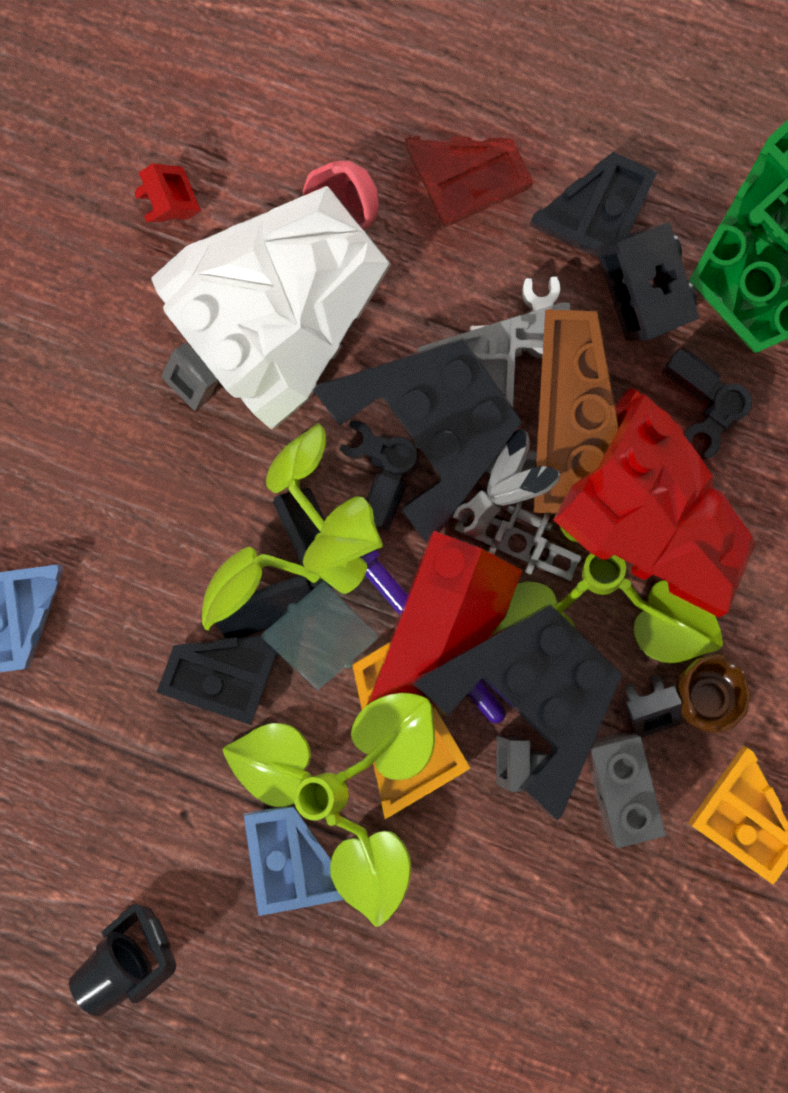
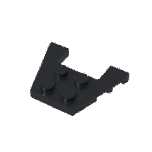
M464 338L419 351L372 368L369 367L334 380L321 382L313 389L339 426L380 397L393 410L441 476V479L405 503L401 509L426 543L433 531L440 533L522 422L518 413Z
M545 605L491 635L490 638L455 655L453 659L429 672L421 674L411 684L443 715L447 716L481 679L496 691L552 746L551 752L519 788L552 819L558 821L565 811L622 674L552 605Z

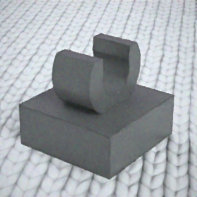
M186 342L171 353L161 376L194 411L209 401L219 382L196 351Z
M516 735L497 736L496 785L510 792L523 791L519 787L548 754H543V751H530V740Z

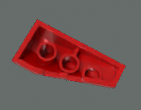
M433 531L427 540L367 705L379 698L398 693H412L423 696L411 682L421 674L435 669L453 659L455 655L469 650L492 635L506 617L522 570L482 548Z

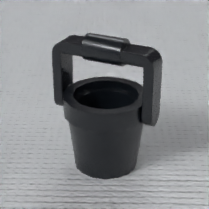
M134 904L108 925L101 933L103 939L96 945V950L69 978V988L76 1003L88 1014L97 1017L102 1016L128 998L131 1003H138L144 1000L175 973L176 961L170 950L171 944L160 920L155 917L152 909ZM138 920L152 955H155L159 964L154 971L149 959L140 946L129 936L123 934Z

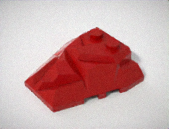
M630 387L621 395L615 406L618 431L597 469L571 486L553 520L591 554L603 560H607L615 555L634 565L631 567V574L643 580L655 575L668 582L669 593L717 617H721L727 614L755 547L752 535L723 493L713 487L712 474L684 436L682 428L672 420L666 411L660 409L645 394H640L637 390Z

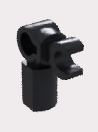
M681 346L661 372L700 402L704 398L709 401V404L702 412V415L705 417L702 422L689 426L683 432L689 442L697 433H702L707 437L708 445L700 456L703 459H709L720 448L721 433L723 431L729 433L736 422L749 413L752 406V398L745 387L739 384L725 385L720 381L721 374L684 346Z
M350 421L349 427L355 432L363 434V443L357 448H350L347 445L341 444L339 450L346 457L353 460L370 457L372 458V465L383 468L382 474L375 475L366 501L370 503L373 509L376 528L389 532L407 487L402 481L404 477L410 476L418 468L420 461L419 453L414 444L407 438L393 437L385 433L377 437L365 423Z

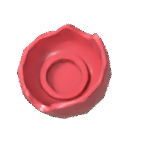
M341 160L321 166L308 174L302 190L303 196L328 186L364 231L372 226L373 221L377 218L380 205L377 187L365 168L349 160Z

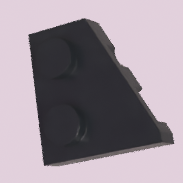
M612 152L595 165L594 169L585 177L579 178L567 187L563 194L543 210H538L533 215L529 226L599 258L595 247L629 234L657 172Z

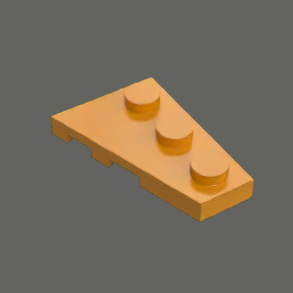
M389 643L352 664L362 710L368 703ZM435 706L433 708L435 745L433 755L425 769L409 779L393 780L384 777L376 768L375 763H373L385 819L471 769Z

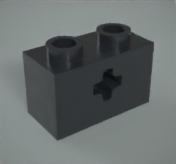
M670 222L645 227L595 247L626 341L650 340L699 319L696 308V291L692 283L687 279L681 260V243L677 235L672 231Z

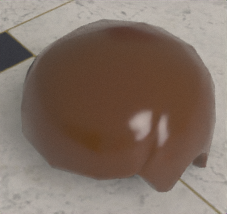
M722 654L692 661L679 674L675 686L682 703L681 714L685 720L696 728L708 733H719L734 728L747 715L751 699L745 671L726 660V656Z

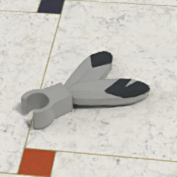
M523 429L515 431L501 449L488 483L487 493L480 491L469 503L462 504L456 509L453 518L462 523H467L468 518L475 514L473 523L465 527V533L473 537L481 535L486 530L488 522L501 510L500 506L540 496L552 489L560 480V472L553 467L540 466L521 472L529 451V436Z

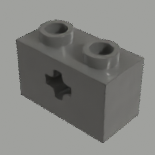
M626 731L595 739L587 756V761L607 838L616 848H621L666 836L641 737L632 731Z

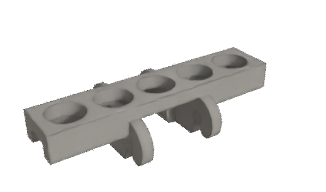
M522 501L517 502L515 507L509 505L507 512L511 514L508 522L494 517L488 522V526L492 524L498 527L493 539L486 536V530L481 535L473 537L465 533L463 523L457 521L454 528L455 531L489 545L488 552L493 555L498 549L527 562L525 573L530 575L536 566L567 581H571L576 566L582 557L541 537L544 529L550 531L552 524L548 522L550 513H545L543 518L521 509ZM516 518L538 527L535 535L533 536L513 527ZM513 534H520L525 538L526 548L522 552L515 553L509 549L508 539ZM535 545L532 555L530 556V550ZM543 548H546L549 553L548 558L544 562L538 560ZM557 554L570 559L571 565L566 572L553 566V558Z

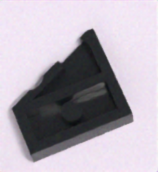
M273 632L261 636L234 637L207 643L195 642L174 645L157 693L252 726L284 636L283 634Z

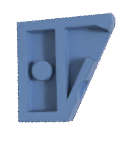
M62 565L0 572V672L30 668L63 574Z

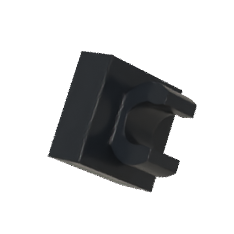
M657 675L650 676L651 688L654 693L644 697L636 693L632 683L626 685L628 725L631 731L641 738L681 724L682 703L674 686L664 689L663 681Z

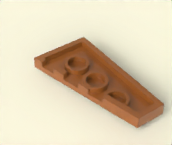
M545 309L536 467H553L561 475L560 480L552 489L540 496L534 497V512L557 514L571 486L598 468L618 431L597 311Z

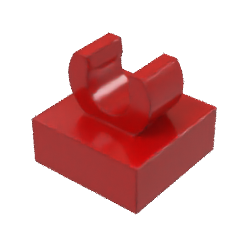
M152 163L139 172L143 185L139 186L135 191L136 199L150 200L153 206V210L144 216L146 222L163 223L168 219L188 220L201 211L183 167Z

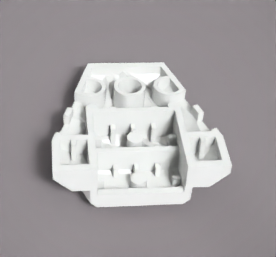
M326 186L186 246L151 279L157 294L165 302L163 306L165 314L227 392L233 397L241 398L257 418L270 429H275L311 399L314 394L313 389L318 385L316 382L330 359H335L343 346L340 344L355 318H360L391 264L334 192Z

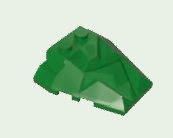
M788 119L766 140L757 160L742 183L724 219L718 226L688 280L699 295L754 353L788 339Z

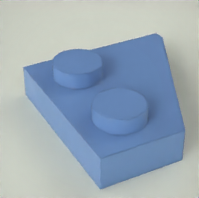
M292 805L243 813L259 916L344 900L335 888L331 878V859Z

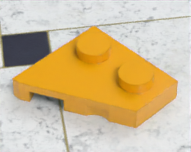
M742 746L688 823L774 885L788 865V821L781 809L782 805L776 793L768 785L756 762L758 759L754 752Z

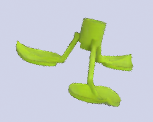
M316 423L307 432L286 445L273 460L266 477V486L273 493H279L288 487L291 494L321 532L315 536V540L308 547L303 558L304 566L266 554H261L257 557V552L252 547H246L232 555L214 574L204 596L202 623L207 631H210V627L214 623L222 621L235 613L251 598L259 585L262 568L265 566L276 567L304 576L313 583L322 578L338 592L346 594L354 590L366 574L367 563L360 557L383 547L382 540L375 526L373 509L370 503L363 497H354L344 502L324 521L301 491L300 479L308 476L316 469L325 450L326 433L321 424Z
M559 525L563 534L568 539L578 542ZM591 553L586 558L583 567V580L558 604L553 591L544 584L538 582L517 584L506 617L492 633V635L545 605H552L575 628L572 620L562 611L567 609L588 589L593 593L606 595L620 588L636 607L643 610L634 622L633 632L640 649L652 659L664 663H678L718 651L723 645L721 630L715 615L669 593L667 581L656 583L649 593L648 602H646L631 586V581L624 578L626 574L625 560L615 555L607 560H603Z
M398 693L379 698L364 707L354 721L351 737L354 745L367 754V756L337 775L324 773L312 777L309 772L304 771L311 759L309 744L299 730L285 723H270L258 727L244 737L226 745L223 748V753L230 768L241 784L258 800L273 807H285L295 804L298 812L306 819L320 820L326 818L329 826L337 825L358 836V838L343 841L334 851L330 862L331 878L338 893L348 904L361 912L375 927L384 924L399 908L409 887L411 861L408 850L395 833L380 831L368 837L365 828L340 816L339 812L344 809L348 802L349 792L346 782L373 763H375L376 768L384 777L393 780L409 779L425 769L433 755L435 745L433 708L430 701L421 695Z

